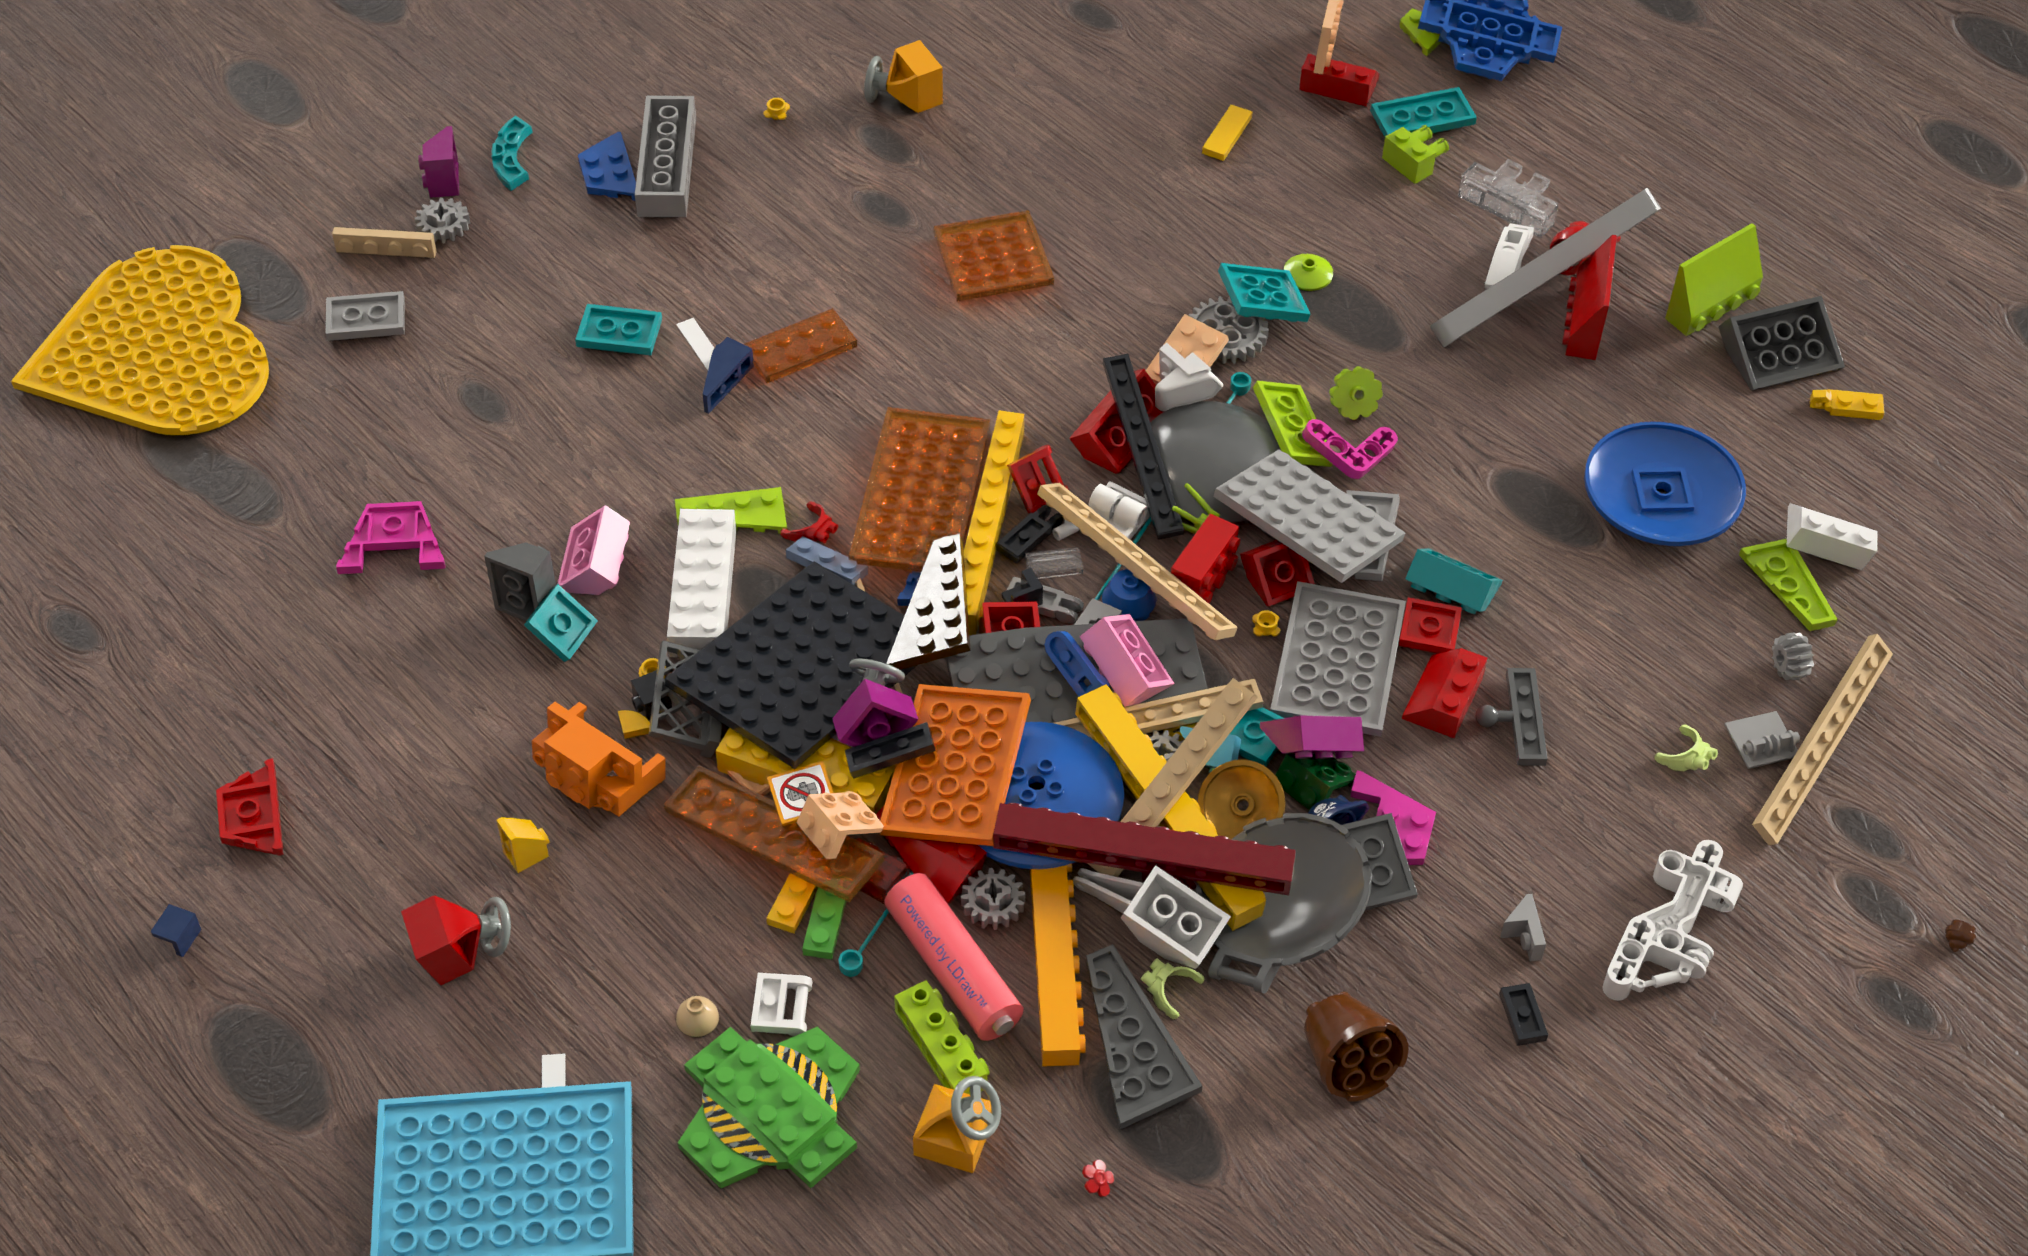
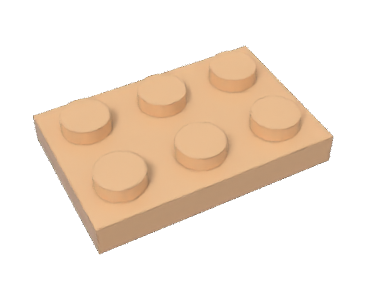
M1184 314L1165 343H1168L1184 358L1193 352L1211 367L1229 339L1227 335ZM1159 352L1146 369V372L1156 385L1161 381Z

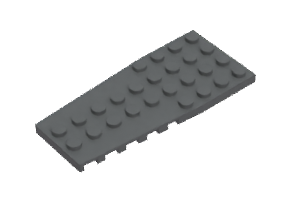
M1187 618L1135 621L1175 683L1141 703L1207 689L1193 626ZM1095 624L1030 627L970 635L971 651L945 658L951 687L1029 693L1031 702L1026 722L1055 723L1078 718L1075 714L1078 695L1048 656L1045 650V640L1052 632H1068L1099 672V666L1093 657L1087 654L1084 649V643L1080 638L1083 633ZM1087 678L1083 681L1087 687L1091 684ZM1109 684L1110 690H1111L1112 692H1114L1113 688H1112L1111 685Z

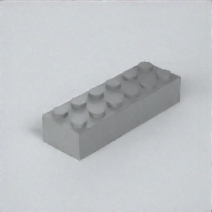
M646 96L635 189L637 217H687L696 125L694 96Z

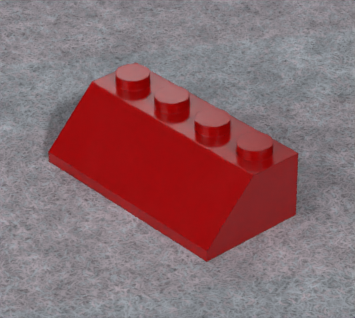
M1143 368L1134 371L1151 423L1165 411H1160L1155 406L1156 384ZM1110 390L1069 439L1084 459L1117 474L1124 468L1132 456Z

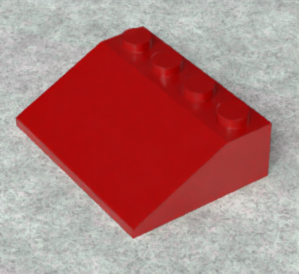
M1611 235L1578 267L1576 277H1571L1569 292H1573V294L1568 296L1566 309H1570L1571 312L1566 313L1564 327H1569V329L1564 330L1562 344L1566 345V356L1596 360L1609 309L1617 235Z

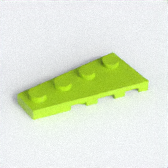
M781 487L675 499L678 525L680 509H722L735 511L737 531L738 527L753 528L754 532H765V529L778 530L780 534L783 528L787 529Z
M1787 539L1741 548L1739 556L1809 631L1835 626L1837 618L1798 550L1787 547Z

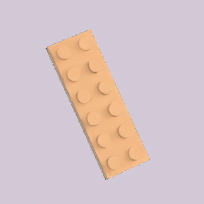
M1344 0L1328 1L1314 73L1323 74L1325 66H1330Z

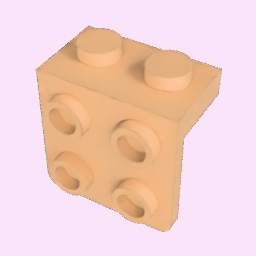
M850 791L846 793L809 794L796 822L826 859L837 858L846 835L880 833L884 827L876 814L861 800V797Z

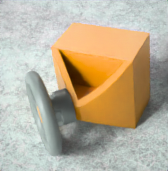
M920 40L894 50L889 73L883 72L881 57L874 56L869 63L864 85L865 100L868 103H873L879 91H885L917 113L943 104V67Z
M978 1076L964 1078L957 1084L954 1090L934 1084L913 1136V1155L973 1173L986 1139L996 1131L1001 1118L1000 1100L993 1086ZM968 1087H970V1095L964 1093ZM981 1089L987 1094L989 1100L981 1098Z

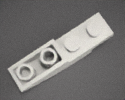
M1511 223L1508 227L1505 226L1485 282L1486 289L1521 268L1522 258L1533 237L1534 227Z

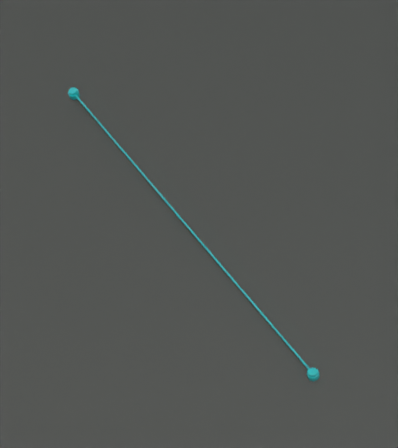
M1237 372L1231 376L1230 388L1233 394L1227 403L1231 404L1236 395L1243 396L1249 392L1251 377L1247 373ZM1149 517L1145 525L1142 527V529L1134 539V544H1137V542L1139 541V539L1151 523V517ZM1118 563V565L1116 566L1108 580L1105 582V584L1095 597L1096 600L1100 599L1105 587L1107 586L1111 578L1118 572V570L1122 566L1121 564ZM887 908L858 951L849 949L840 954L839 969L842 974L854 977L862 971L863 957L861 953L889 913Z

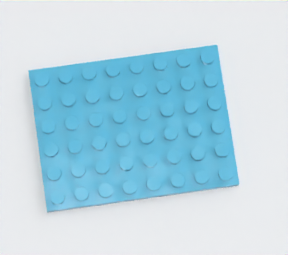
M631 1081L378 1100L370 1256H633Z

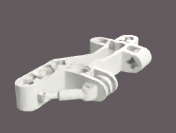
M1712 840L1701 841L1697 845L1692 857L1673 850H1666L1660 854L1653 874L1654 881L1659 886L1676 894L1671 902L1631 919L1610 963L1603 983V991L1607 997L1616 1001L1627 998L1631 989L1643 992L1645 987L1649 986L1657 988L1676 982L1686 983L1690 977L1698 979L1704 977L1714 951L1708 944L1688 935V933L1691 931L1702 905L1721 912H1730L1733 910L1743 887L1739 877L1718 867L1723 855L1722 847ZM1636 936L1641 937L1640 941L1635 940ZM1645 961H1651L1672 970L1652 976V980L1648 981L1637 978ZM1619 975L1624 977L1622 981L1617 979Z

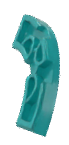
M516 115L503 125L498 132L495 143L492 145L494 171L501 183L510 191L529 179L528 172L521 167L517 160V152L521 143L533 133L532 126Z

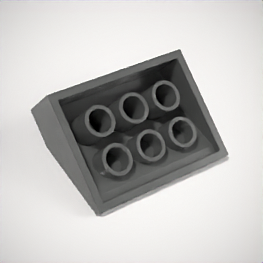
M1822 296L1730 317L1718 326L1727 353L1751 391L1845 367Z

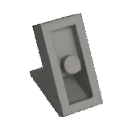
M1526 894L1504 922L1500 938L1520 936L1522 949L1527 950L1529 960L1539 961L1542 960L1546 941L1533 894Z

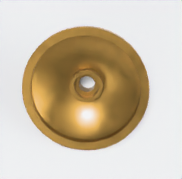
M1233 760L1216 767L1206 777L1199 791L1198 804L1206 820H1210L1214 824L1217 835L1232 839L1244 831V826L1263 818H1266V821L1282 818L1285 811V795L1279 780L1267 767L1250 760ZM1242 801L1249 803V807L1245 811L1239 810V804Z

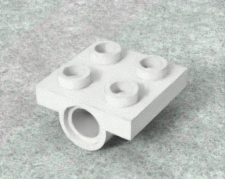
M1111 481L1106 486L1099 484L1094 489L1089 500V507L1130 540L1150 516L1145 498Z

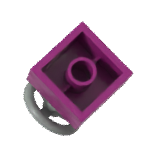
M851 660L849 663L850 669L864 677L861 684L832 718L839 742L855 747L913 727L919 719L912 698L885 687V682H902L905 679L904 673L898 668L874 660Z

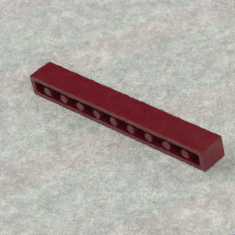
M1000 803L993 833V848L1145 873H1150L1156 865L1176 878L1288 896L1296 850L1289 849L1283 845L1268 846L1251 840L1243 842L1231 840L1225 836L1212 837L1200 835L1194 831H1174L1163 826L1149 827L1131 821L1126 823L1111 821L1106 817H1086L1075 812H1055L1044 807L1038 809L1023 807L1018 803Z

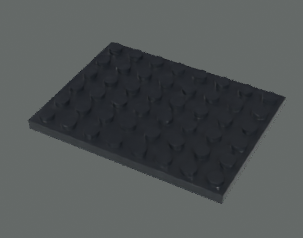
M814 561L665 678V686L795 769L837 734L832 718L861 684L864 677L850 669V661L853 659H868L886 664L904 615ZM916 666L901 669V671L906 676ZM885 682V687L892 688L896 683Z

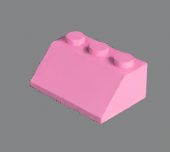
M603 506L572 526L557 584L568 593L600 595L604 591L615 587L619 580L620 564L624 559L623 551L629 537L627 533L630 522L607 506Z
M1130 614L1103 617L1080 636L1084 643L1085 651L1089 656L1093 657L1099 666V673L1108 680L1114 692L1120 697L1124 707L1140 704L1175 684Z

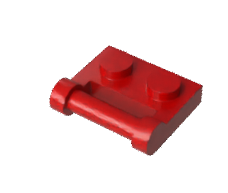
M1044 445L1007 465L1028 513H1034L1046 504V501L1037 495L1040 485H1046L1037 464L1038 460H1042L1051 483H1060L1064 486L1052 459L1050 445Z

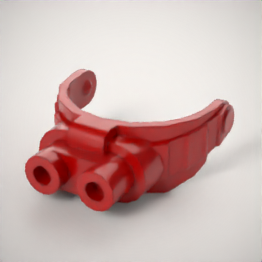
M810 501L806 506L820 517L818 521L802 529L789 531L783 528L780 531L783 538L794 542L803 536L814 542L818 540L826 543L829 533L834 534L837 531L838 524L832 522V518L825 514L820 504Z

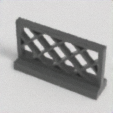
M663 640L659 650L648 736L701 749L700 756L711 758L720 744L722 722L700 709L702 714L695 717L687 708L692 703L688 700L682 702L674 691L665 686V679L663 678L700 650ZM667 652L677 654L681 661L673 664L666 656ZM667 695L676 705L670 709H667L661 702V698ZM679 710L688 720L681 725L672 716L673 713ZM665 718L673 729L667 731L657 728L658 721ZM692 725L699 733V739L690 737L684 729Z

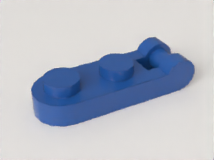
M1056 631L1047 636L1045 650L1078 697L1106 684L1109 687L1108 680L1097 671L1068 632ZM1086 678L1091 683L1088 687L1083 682Z

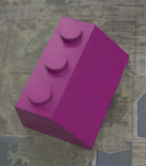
M1300 715L1260 722V729L1283 754H1295V759L1312 758V754H1315V759L1333 758V754H1335L1336 759L1353 758V753L1364 751L1361 717Z

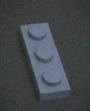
M803 536L786 549L787 559L805 567L815 561L853 585H856L855 582L859 578L862 580L868 575V565Z

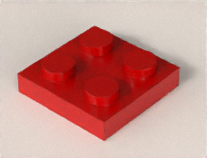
M1408 597L1398 646L1438 654L1455 650L1462 607Z

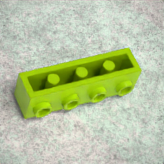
M925 980L894 995L896 1014L943 1087L954 1090L961 1080L969 1076H978L987 1081V1075L990 1072L983 1058L978 1059L973 1052L974 1046L971 1039L966 1034L962 1035L958 1029L959 1024L952 1011L947 1012L943 1006V998L937 988L932 989L928 981ZM968 1087L964 1091V1093L970 1095V1087Z

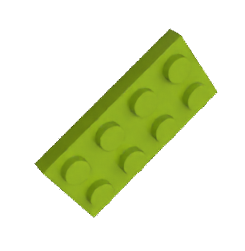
M1257 381L1253 386V390L1281 451L1287 453L1300 464L1331 467L1332 463L1303 439L1302 432L1308 421L1316 419L1301 385Z

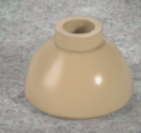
M693 996L683 1001L676 1014L678 1028L684 1034L692 1037H701L709 1034L716 1028L719 1022V1013L715 1004L702 996Z

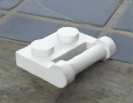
M758 973L751 1019V1032L789 1034L792 1037L806 1032L805 1014L808 992L812 989L813 980L804 975ZM788 989L796 990L793 1020L784 1019Z

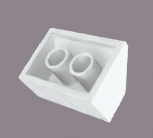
M1792 503L1788 506L1787 547L1858 570H1863L1876 554L1877 531Z

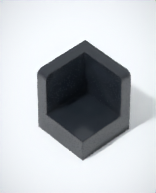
M1032 568L1021 571L1020 586L1002 592L1004 602H1037L1038 606L1043 604V586Z

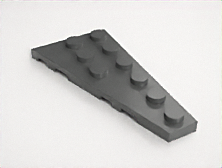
M1112 944L1087 955L1086 964L1120 1130L1201 1093L1202 1084L1115 946Z

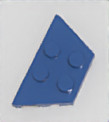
M621 132L611 135L578 154V161L588 194L606 195L613 198H618L619 194L630 195L632 200L635 201L636 181Z

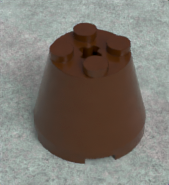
M1343 991L1327 997L1321 1002H1314L1307 1008L1306 1014L1308 1016L1304 1025L1305 1035L1321 1080L1332 1095L1344 1097L1348 1102L1370 1098L1387 1088L1389 1085L1386 1081L1395 1073L1398 1067L1405 1066L1409 1052L1408 1041L1397 1025L1353 998L1348 992Z

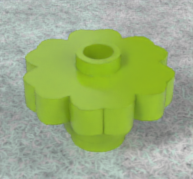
M1357 366L1353 371L1343 369L1340 374L1335 376L1334 383L1336 386L1329 390L1330 402L1335 407H1338L1340 415L1356 420L1359 415L1369 417L1372 412L1378 409L1376 400L1383 396L1382 383L1374 379L1372 371Z

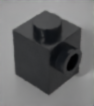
M657 670L631 680L632 704L636 712H642L648 721L651 719ZM668 695L661 698V702L667 709L672 708V702Z

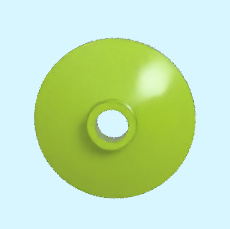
M1314 254L1296 255L1290 258L1284 265V270L1290 271L1300 290H1320L1329 285L1333 278V268L1330 263Z

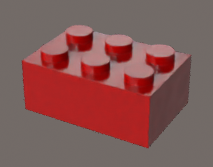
M1209 514L1171 567V574L1209 604L1215 589L1222 587L1226 573L1229 570L1233 571L1238 562L1236 551L1240 545V538H1238L1239 526Z

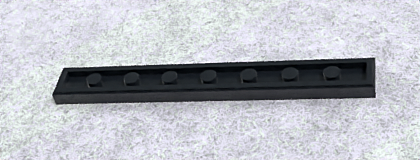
M1129 354L1103 358V367L1157 539L1184 535L1180 514L1172 510V507L1177 505Z

